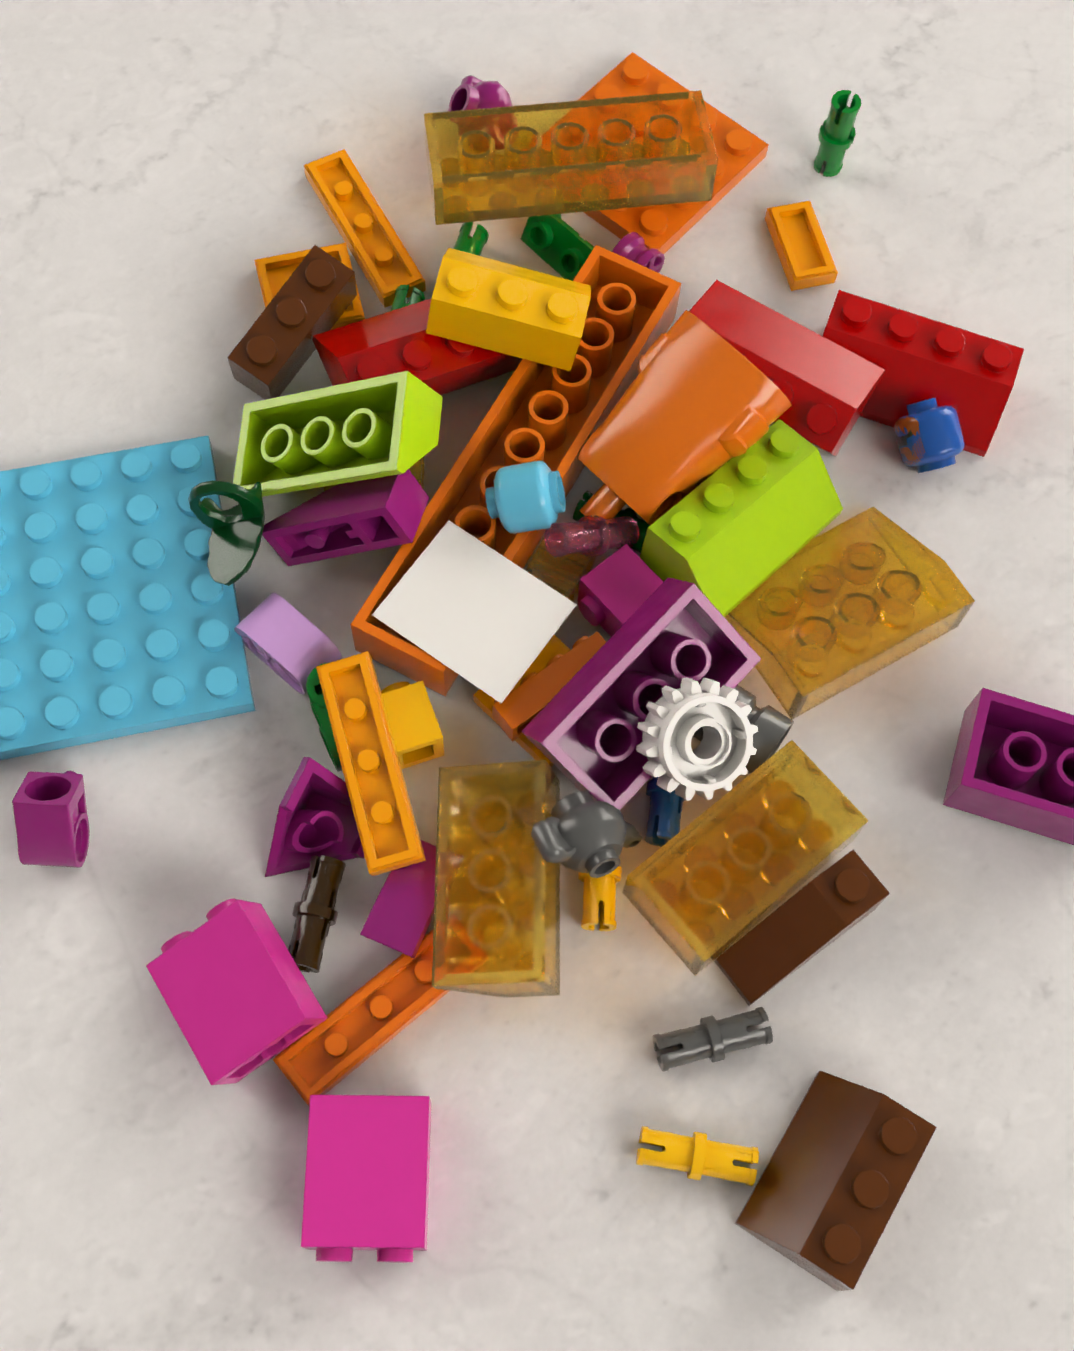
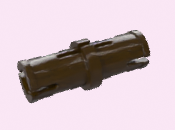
M317 855L311 856L308 877L301 901L296 902L292 915L296 917L288 951L302 972L309 973L311 971L319 973L329 928L336 924L338 912L334 908L346 864L333 857L323 855L321 857Z

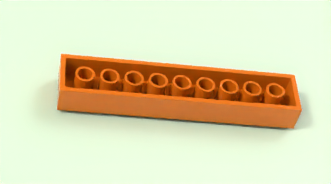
M598 245L594 247L573 280L590 285L591 298L582 338L571 371L526 359L521 360L425 508L413 542L403 544L350 624L356 651L360 653L368 651L373 660L416 682L423 680L426 687L446 696L459 674L372 616V614L448 520L522 569L524 568L547 528L516 534L509 533L502 526L499 518L491 519L486 505V488L494 487L496 472L502 467L532 461H543L551 471H559L564 486L565 498L567 497L585 467L578 459L582 447L595 430L605 421L620 398L638 376L637 367L640 355L645 354L659 335L666 333L674 321L682 283Z

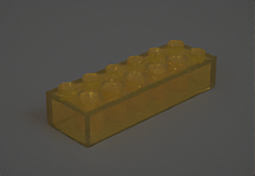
M701 90L424 113L426 159L436 225L712 200L718 156Z

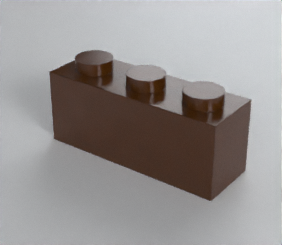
M314 245L227 357L234 379L265 400L280 397L315 351L316 347L312 341L313 335L331 330L357 296L355 272Z

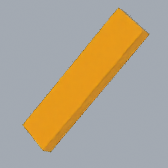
M345 149L305 164L304 171L307 180L383 307L386 308L393 304L396 289L400 285H409L407 298L411 297L414 287L422 292L426 291L425 279Z
M367 651L317 666L316 669L369 874L376 876L426 861L371 655Z

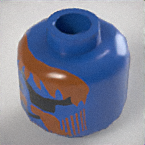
M936 397L906 405L908 415L899 418L894 425L903 463L911 467L916 466L918 473L956 464L955 456L963 451L965 445L956 409L949 405L938 407Z

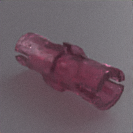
M598 515L582 517L578 522L552 523L551 528L546 529L544 536L547 551L555 557L574 553H582L587 557L601 556L608 549H620L625 544L632 548V543H637L639 539V527L636 521L629 516L604 519Z

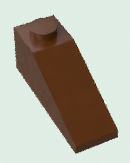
M853 849L810 881L721 954L714 962L750 1006L873 912L890 893Z

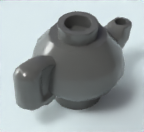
M578 791L562 798L552 808V817L535 823L531 832V837L545 861L561 863L566 868L581 873H589L592 878H599L614 871L620 864L619 855L623 847H634L642 840V836L636 828L624 820L623 813L608 802L594 801L591 794L587 791Z

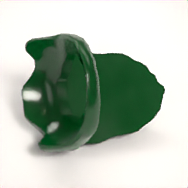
M207 481L193 487L189 494L190 509L203 524L212 529L208 542L209 556L207 567L211 578L217 583L230 586L249 571L258 552L265 522L262 485L260 482H256L252 489H246L229 482ZM216 494L227 496L238 502V505L228 510H221L212 499L204 498L202 502L200 499L207 495Z

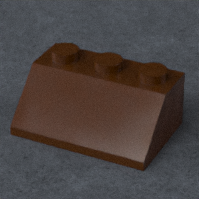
M819 1071L735 1224L837 1291L853 1290L937 1127L885 1094Z

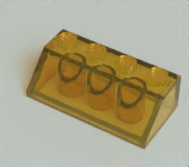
M546 760L439 767L432 987L435 989L505 998L560 995V863L545 861L531 837L534 824L552 817L551 810L560 801V780Z

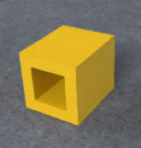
M423 680L413 684L402 681L385 687L381 694L401 769L444 756L443 735Z

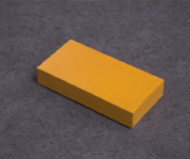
M804 201L767 208L765 221L791 291L835 283L838 272L811 202Z

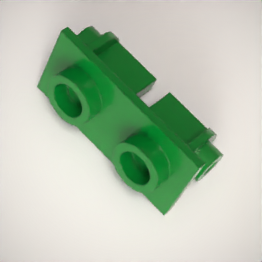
M539 201L534 202L520 239L564 279L573 281L594 249L592 244L582 239L578 232L561 219V214L558 211H550Z

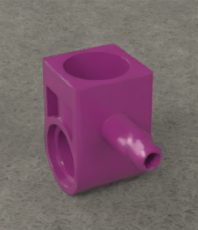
M66 771L64 773L28 772L12 800L20 862L23 865L82 867L87 856L90 836L83 775L77 774L74 771Z

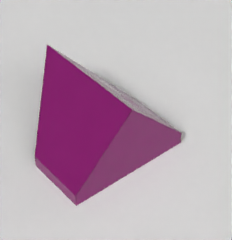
M303 757L279 805L265 877L307 869L310 867V860L313 855L319 857L321 855L329 856L341 861L365 858L346 782L310 757Z

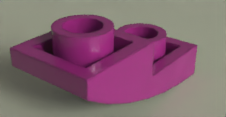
M421 840L426 861L390 872L360 935L414 959L436 908L441 909L462 861L461 856Z

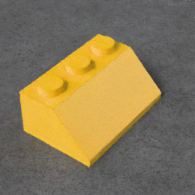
M448 248L442 258L433 290L426 333L571 371L582 338L591 298V286Z

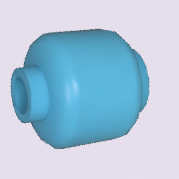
M543 461L515 464L498 469L494 479V487L486 488L485 492L486 505L491 519L499 518L502 526L509 533L513 534L550 528L557 522L558 513L565 512L566 509L561 475L559 471H551Z

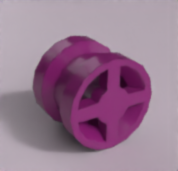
M631 232L624 236L612 250V252L658 273L661 271L665 260L664 254L658 249L647 248L643 237L636 232Z

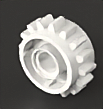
M687 677L682 678L681 688L679 689L664 686L661 688L663 696L656 703L650 701L647 703L646 707L649 713L645 722H639L637 726L639 730L643 731V742L636 746V750L647 756L649 760L643 766L644 772L653 777H658L657 786L669 793L675 790L676 795L686 800H691L695 792L706 800L713 799L714 790L722 788L729 792L733 789L732 781L740 774L744 776L747 774L746 765L750 755H756L757 749L753 747V734L758 732V727L751 724L747 718L752 708L749 704L736 701L738 691L724 685L720 688V682L709 678H703L700 685L696 680ZM702 727V742L697 748L692 750V736Z

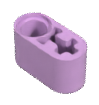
M271 593L234 628L235 632L242 636L245 646L293 689L303 695L307 692V678L314 668L320 664L342 659L341 653L335 644L298 610L276 593Z

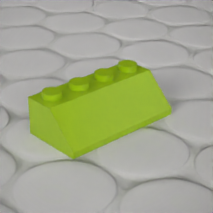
M403 371L246 403L243 407L233 484L246 489H252L256 482H260L263 497L403 474L438 445L443 397L409 371Z
M779 419L769 427V431L761 439L747 449L745 454L731 458L647 528L640 558L663 582L667 578H673L694 583L725 617L841 514L843 507L818 448Z

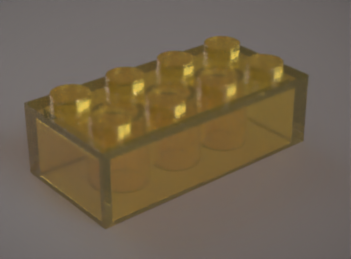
M791 740L627 875L622 893L696 976L854 841L869 820L799 746Z

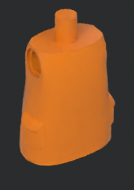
M685 310L667 333H661L646 353L640 355L637 367L638 376L631 383L605 421L590 436L578 455V459L604 483L579 510L601 531L626 504L649 525L653 524L731 458L745 454L747 449L769 431V426L792 406L784 393L763 372L707 324L687 310Z

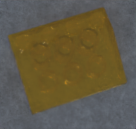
M871 507L813 538L725 618L760 656L761 660L755 668L791 720L955 629L959 626L975 600L941 557L875 507Z

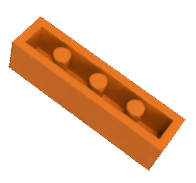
M598 631L590 637L585 635L573 644L572 649L566 654L562 655L560 653L555 655L548 661L546 668L540 672L528 674L520 682V686L511 691L502 703L494 700L492 717L512 742L523 735L521 731L606 643Z

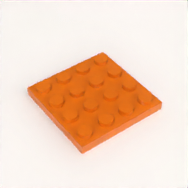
M632 52L518 153V166L618 238L622 239L627 234L636 232L643 237L647 248H655L665 254L766 157L769 144Z

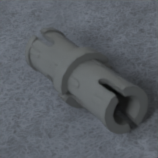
M758 1007L755 1010L716 1020L714 1016H708L700 1019V1025L664 1034H654L653 1045L655 1052L675 1046L679 1048L677 1051L657 1057L661 1070L663 1072L668 1071L670 1068L710 1058L711 1062L714 1063L724 1060L725 1053L772 1043L771 1026L750 1032L746 1029L769 1021L764 1008Z

